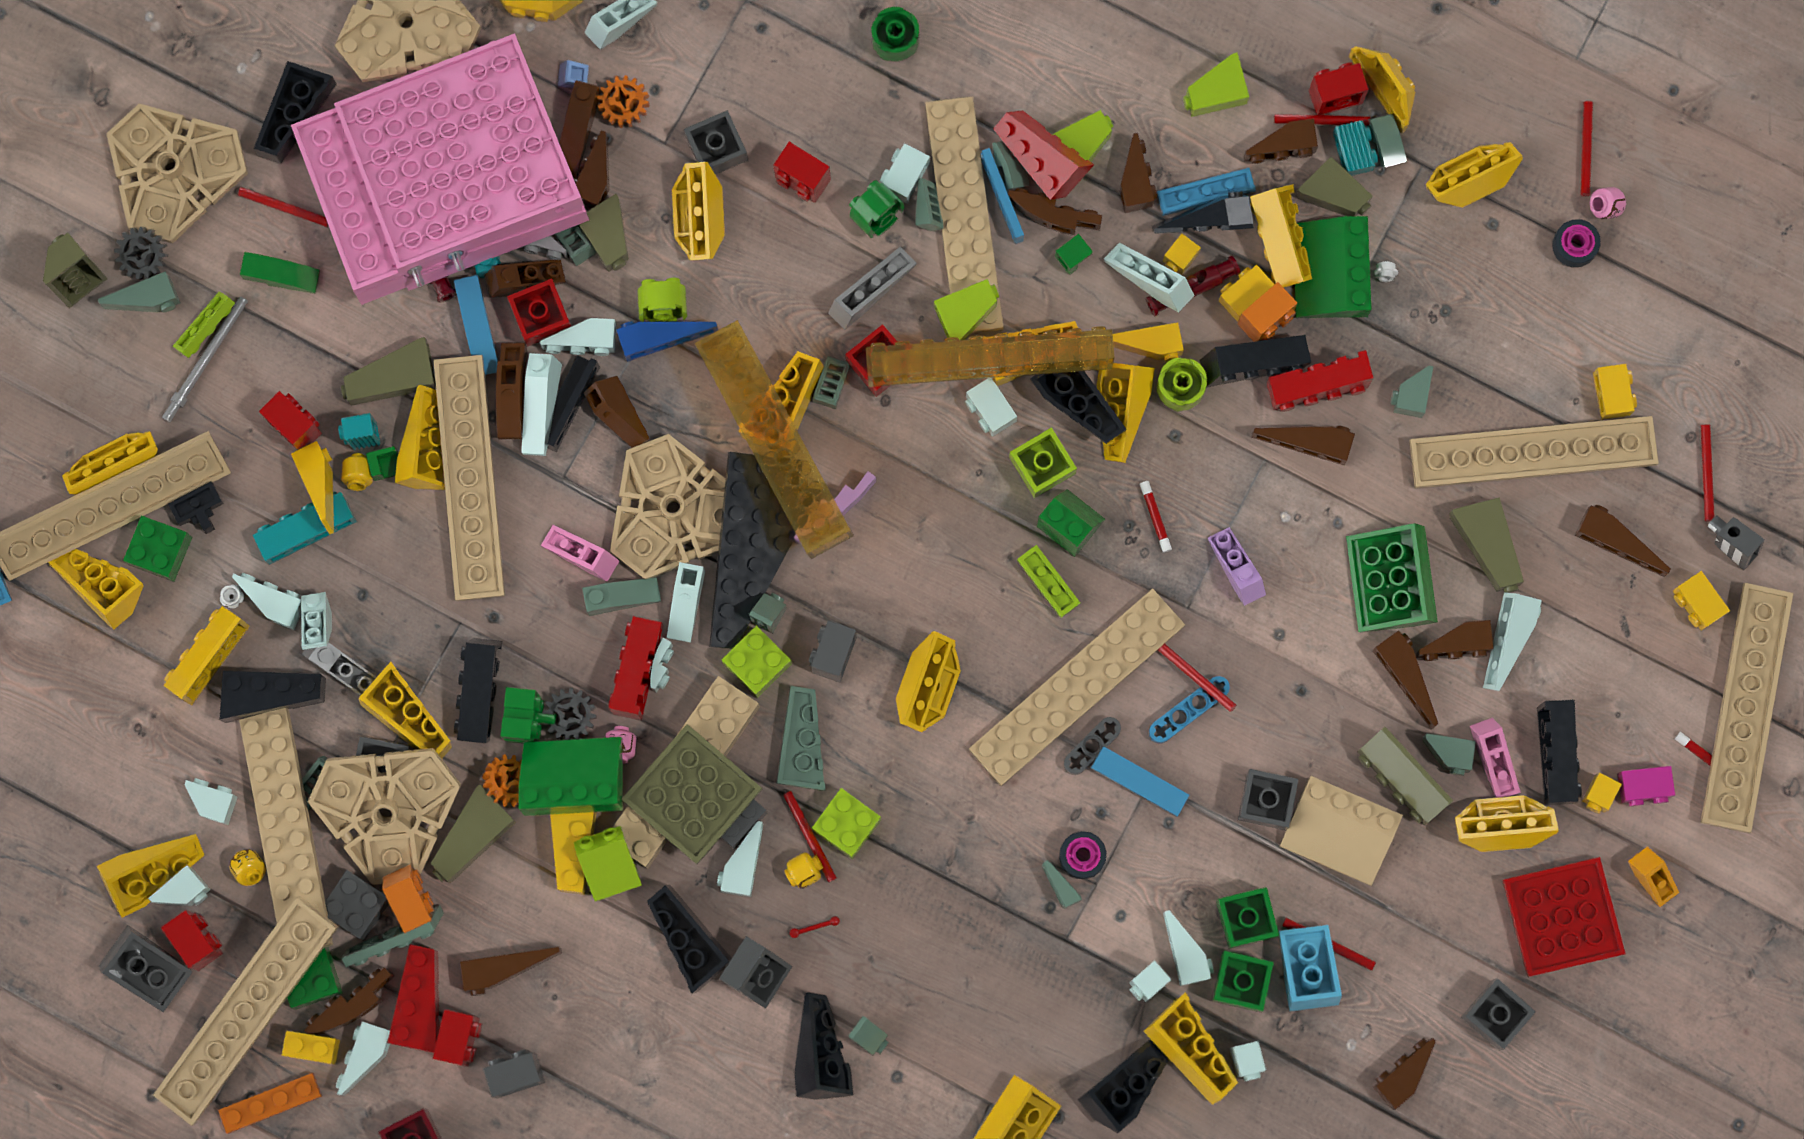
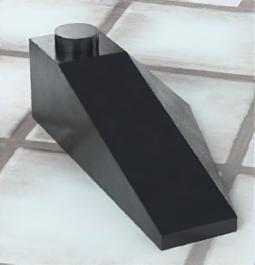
M1241 190L1229 191L1227 196L1218 197L1153 225L1152 231L1154 233L1187 232L1188 228H1193L1194 231L1200 232L1211 230L1212 226H1217L1221 231L1254 228L1249 196L1243 194Z
M1070 351L1030 378L1046 401L1104 443H1109L1127 430Z
M805 993L794 1071L796 1097L818 1100L853 1096L851 1068L849 1063L845 1064L841 1049L844 1047L842 1041L837 1040L834 1031L836 1022L827 995Z
M1149 1039L1077 1100L1095 1121L1119 1133L1137 1118L1142 1105L1149 1097L1151 1089L1163 1072L1169 1058Z

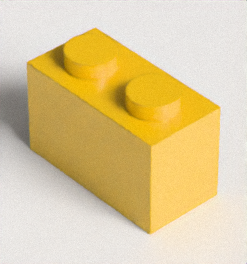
M1258 265L1252 269L1247 267L1238 275L1240 279L1234 284L1229 282L1220 290L1219 302L1237 322H1239L1243 311L1275 285Z
M1627 364L1598 367L1593 372L1601 420L1630 416L1635 411L1634 408H1637L1636 395L1632 394L1630 386L1633 384L1631 370H1627Z
M1702 571L1673 590L1675 594L1674 599L1677 604L1687 610L1690 622L1694 627H1699L1701 631L1730 612Z
M286 1031L282 1056L336 1065L340 1040Z

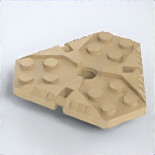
M358 0L356 5H352L335 48L362 82L403 77L409 75L408 71H419L471 51L481 27L460 0ZM367 3L373 5L371 10L365 8ZM413 21V24L410 27H402V24L404 22ZM414 55L415 61L407 62L406 56Z
M138 104L107 133L116 177L122 183L119 186L129 231L130 228H137L139 232L140 227H146L147 231L154 229V236L162 235V241L174 243L194 222L207 212L205 209L211 204L215 205L220 198L225 196L232 187L248 174L239 133L236 129L192 118V121H187L183 115ZM183 129L188 130L186 137L181 135ZM176 163L172 170H165L167 164ZM138 177V181L131 183L130 178ZM202 193L205 197L198 202L195 198Z
M669 434L626 450L619 493L622 501L621 506L617 505L610 553L645 580L677 569L679 562L690 564L689 561L698 557L700 560L719 551L726 478L714 469L711 471L707 469L703 460ZM698 475L704 478L700 484L694 480ZM631 500L639 501L638 508L630 507ZM676 502L680 505V509L676 513H669L667 511L668 504ZM692 542L694 549L685 552L683 545Z
M434 748L388 752L384 756L377 757L375 754L328 758L308 803L335 838H342L345 842L343 848L370 883L375 885L383 884L384 876L410 864L413 871L418 870L421 875L438 835L436 832L438 828H442L461 784ZM377 766H385L386 772L378 773ZM379 809H389L392 812V816H382ZM421 821L429 824L427 829L419 826ZM353 828L359 833L354 837L349 832Z

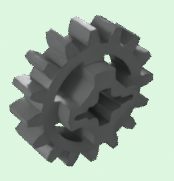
M140 227L139 232L137 228H130V233L123 232L124 240L116 241L120 245V249H114V252L120 255L115 261L122 262L123 264L120 270L125 271L128 269L127 276L133 277L136 273V279H143V276L150 278L152 277V272L159 274L158 266L166 265L162 261V257H168L167 253H163V249L167 247V244H160L163 238L162 235L154 236L155 230L149 229L147 231L146 227ZM142 237H145L148 240H150L152 245L146 243L145 239H143ZM141 249L148 250L144 252V254H142L141 257L134 256L138 254V252H140ZM130 261L135 262L140 269L134 267Z
M570 688L569 693L566 694L563 689H560V696L551 695L554 700L552 703L545 702L549 710L543 711V714L554 715L556 713L559 715L560 721L558 726L556 724H545L551 725L548 730L550 734L557 731L556 738L558 740L563 735L565 740H570L571 736H574L575 739H580L579 734L581 733L588 736L587 727L594 728L590 721L597 719V716L591 713L596 707L595 705H588L591 701L589 696L584 699L582 698L584 694L582 690L575 694L574 689ZM571 699L570 702L567 704H559L564 700ZM581 703L585 707L586 717L580 714ZM573 709V713L578 719L569 718L567 721V717L562 711L571 712ZM575 725H579V726H580L579 728H577V729H575V730L567 731V730H569L570 727H572V726H575Z

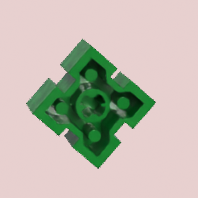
M506 687L500 737L508 743L524 744V742H536V739L541 737L542 726L539 723L555 724L556 715L543 714L544 700H542V697L536 690Z

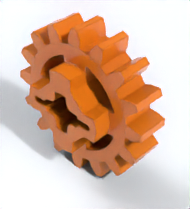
M627 75L624 76L623 80H619V77L615 76L614 83L607 80L608 87H601L600 91L603 95L597 96L598 102L602 103L598 105L599 111H604L602 114L603 119L605 120L610 117V125L618 122L619 128H622L624 123L632 127L633 120L640 123L639 116H646L647 112L644 108L650 106L649 101L645 100L649 98L648 92H643L645 89L644 84L642 83L637 86V78L634 77L632 81H629ZM625 88H630L634 91H628ZM615 91L614 95L612 97H609L611 93ZM621 94L626 100V109H624L621 103ZM634 106H638L636 110L632 112ZM613 112H618V113L622 114L623 116L617 115V114H615V113H613Z
M506 754L500 760L495 757L487 765L482 779L485 780L482 785L483 788H489L486 795H494V803H497L499 800L503 801V807H506L510 802L514 808L519 803V778L522 759L519 762L516 761V755H513L511 759H508ZM510 777H512L513 779L507 785V781L510 779Z

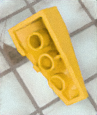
M1100 361L1097 389L1127 429L1109 443L1103 442L1105 460L1126 463L1152 392L1155 368Z
M423 385L417 386L396 464L395 483L413 489L445 490L437 392L435 389Z
M74 549L47 562L113 630L133 614L144 585L128 569L118 568L106 560H98L78 549Z
M194 834L121 854L98 865L97 869L118 913L123 918L151 902L149 900L150 896L186 865L192 867L205 854L197 835Z

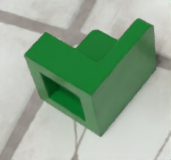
M1077 234L1056 250L1055 258L1071 275L1077 270L1078 264L1092 255L1093 251L1080 234Z
M395 446L366 453L371 477L375 481L396 475L398 450Z

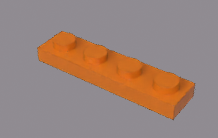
M311 1073L222 1108L218 1112L226 1134H229L322 1097L314 1073Z

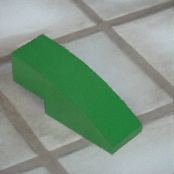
M244 252L240 276L243 280L267 283L268 286L314 294H316L320 270L313 267L249 252Z

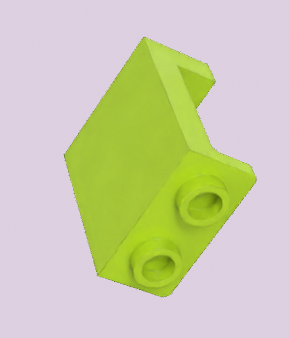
M621 826L607 828L603 832L592 836H584L574 842L576 855L595 902L642 885L638 869L632 859Z

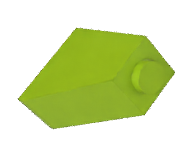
M1238 52L1232 53L1187 88L1186 96H1183L1185 109L1190 110L1192 117L1248 103L1249 93Z
M1099 110L1052 135H1056L1066 146L1079 152V156L1083 159L1092 161L1110 139L1113 124L1109 116H1104L1102 111Z
M988 279L934 301V309L952 350L957 349L997 307L999 294L994 284L990 286Z

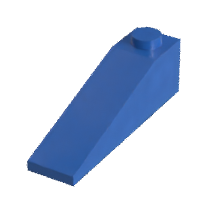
M634 321L622 324L621 328L616 329L627 362L719 332L716 322L634 323Z

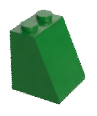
M1067 489L1054 497L1040 514L1037 528L1076 557L1105 521V518Z

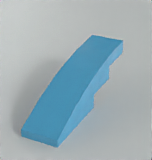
M478 274L455 279L454 284L471 356H483L485 375L497 373L498 359Z

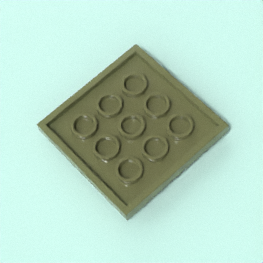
M686 724L625 794L622 800L698 865L763 789Z

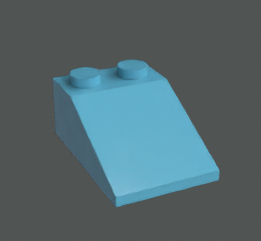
M1329 925L1279 931L1289 1011L1339 1005L1342 994Z

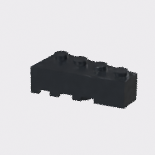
M287 61L253 148L259 157L282 164L297 142L291 125L317 114L337 85L332 75Z
M1306 335L1214 347L1200 359V364L1207 376L1206 388L1243 380H1253L1264 376L1272 377L1297 369L1304 371V368L1311 363Z
M473 638L466 642V646L461 648V660L464 661V669L460 670L458 684L462 685V691L456 700V709L460 710L459 719H455L454 734H457V741L488 743L490 741L494 707L491 706V702H494L497 690L493 677L497 676L500 661L496 658L497 649L502 650L503 641Z
M223 671L219 720L229 723L283 708L296 709L324 703L326 678L322 674Z
M1575 700L1544 701L1537 707L1544 804H1575L1582 796L1581 783H1578L1580 764L1577 758L1578 740L1576 735Z
M665 885L647 900V903L660 930H662L670 951L678 963V967L688 984L691 994H694L724 970L732 958L673 887Z

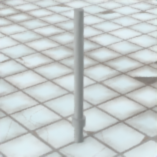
M241 296L238 298L231 312L227 315L178 393L175 392L170 399L172 402L162 416L167 422L170 423L179 408H183L188 399L186 397L248 303L245 298Z

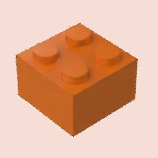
M1277 282L1242 312L1238 326L1253 342L1270 340L1275 336V331L1279 326L1284 328L1294 319L1293 316L1296 314L1294 310L1297 302Z
M411 864L383 877V892L404 933L432 921V912L434 911L432 906L434 905L433 899L428 891L424 893L423 879L418 870L413 871Z

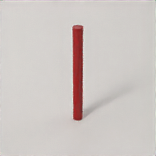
M1592 101L1583 102L1581 196H1590Z
M1274 114V124H1287L1292 121L1314 119L1315 125H1345L1363 120L1364 126H1370L1369 119L1371 118L1370 116Z
M244 187L239 189L238 196L329 227L326 217Z
M1704 424L1701 425L1705 522H1711L1715 517L1711 425Z
M1165 643L1158 649L1160 653L1229 712L1236 708L1237 705Z
M792 791L785 793L783 797L814 856L819 858L823 866L822 871L828 883L836 880L837 877Z
M1287 917L1282 924V927L1288 930L1307 928ZM1331 940L1335 953L1371 971L1376 964L1375 961Z

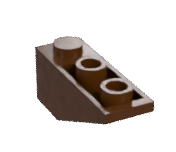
M1314 119L1287 123L1246 150L1244 162L1251 161V164H1259L1265 162V159L1274 158L1275 161L1287 160L1289 156L1298 155L1299 158L1311 157L1318 148Z
M603 130L600 131L599 136H594L590 145L591 153L589 157H584L580 166L581 174L579 178L574 179L583 204L591 208L605 201L610 190L608 137Z
M1138 133L1133 134L1119 190L1125 213L1152 208L1154 199H1157L1155 185H1151L1149 176H1152L1150 163H1145L1143 154H1146L1144 139H1139Z
M561 260L496 265L484 275L490 298L509 296L550 279H553L555 285L566 282Z
M618 376L596 381L584 392L594 414L631 448L644 444L650 439Z
M1491 620L1468 621L1421 648L1416 653V658H1423V661H1436L1438 656H1448L1449 660L1463 658L1464 654H1472L1473 658L1486 657L1487 653L1493 650Z
M1422 1038L1413 1046L1415 1051L1410 1056L1402 1055L1394 1062L1396 1067L1390 1073L1385 1070L1375 1078L1377 1084L1373 1088L1392 1110H1396L1415 1094L1436 1041L1434 1038L1428 1040Z

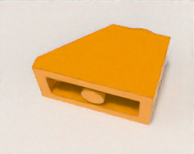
M1649 847L1644 848L1628 861L1637 880L1659 907L1680 893L1665 861Z

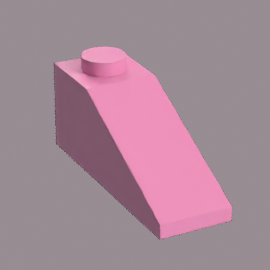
M555 525L551 527L541 544L543 548L608 582L619 563V560L605 549Z
M1493 718L1471 725L1470 729L1473 740L1476 741L1475 747L1495 798L1510 797L1520 793L1502 727Z

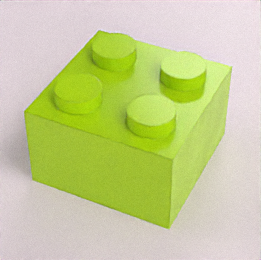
M1052 427L1010 451L1009 454L1011 462L1034 499L1074 476L1077 471V467Z
M757 625L721 660L723 665L756 698L792 665L791 659Z
M841 788L813 825L812 830L853 860L882 818Z

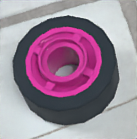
M1582 219L1570 220L1565 222L1555 233L1552 241L1553 252L1563 265L1572 268L1585 266L1598 254L1601 246L1600 235L1590 222ZM1571 240H1579L1582 244V247H1574L1571 243Z
M1080 831L1071 834L1065 839L1060 848L1059 859L1062 868L1068 875L1076 879L1085 880L1096 876L1102 870L1106 863L1107 851L1104 843L1097 835L1091 832ZM1080 849H1085L1089 852L1090 859L1086 862H1081L1077 859L1076 852Z

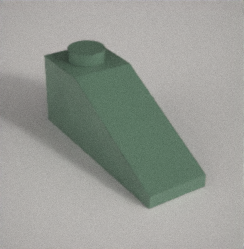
M166 272L98 299L99 304L108 310L169 312L175 309V305L180 304L172 280Z
M657 578L611 582L582 588L586 611L589 616L661 602Z

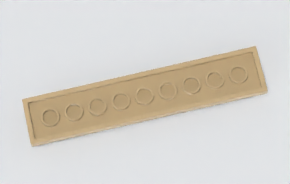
M973 96L925 102L935 183L943 220L942 237L950 294L988 279L990 286L995 285L999 294ZM997 298V307L971 334L1003 330L1000 298Z
M475 355L434 360L455 600L465 601L505 596L483 356Z
M1652 416L1410 439L1409 441L1415 489L1657 466L1659 464Z
M207 431L1 531L0 567L9 581L140 518L141 515L144 516L210 481L214 482L231 474L230 468L210 432Z
M1744 583L1742 586L1700 821L1702 824L1744 833H1751L1793 599V593L1748 583Z
M1154 589L1150 590L972 745L969 751L997 783L1003 786L1153 655L1164 643L1184 628L1185 624Z
M283 708L240 719L276 922L278 924L296 897L299 896L328 918L289 709ZM332 937L327 942L325 947L333 945Z
M300 896L296 897L153 1096L191 1126L196 1124L339 926Z

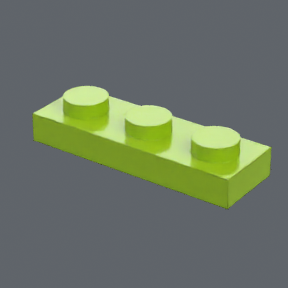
M219 291L175 342L173 347L187 358L195 354L205 338L215 331L216 325L231 312L235 302Z
M1037 545L1017 559V562L1060 618L1081 604Z

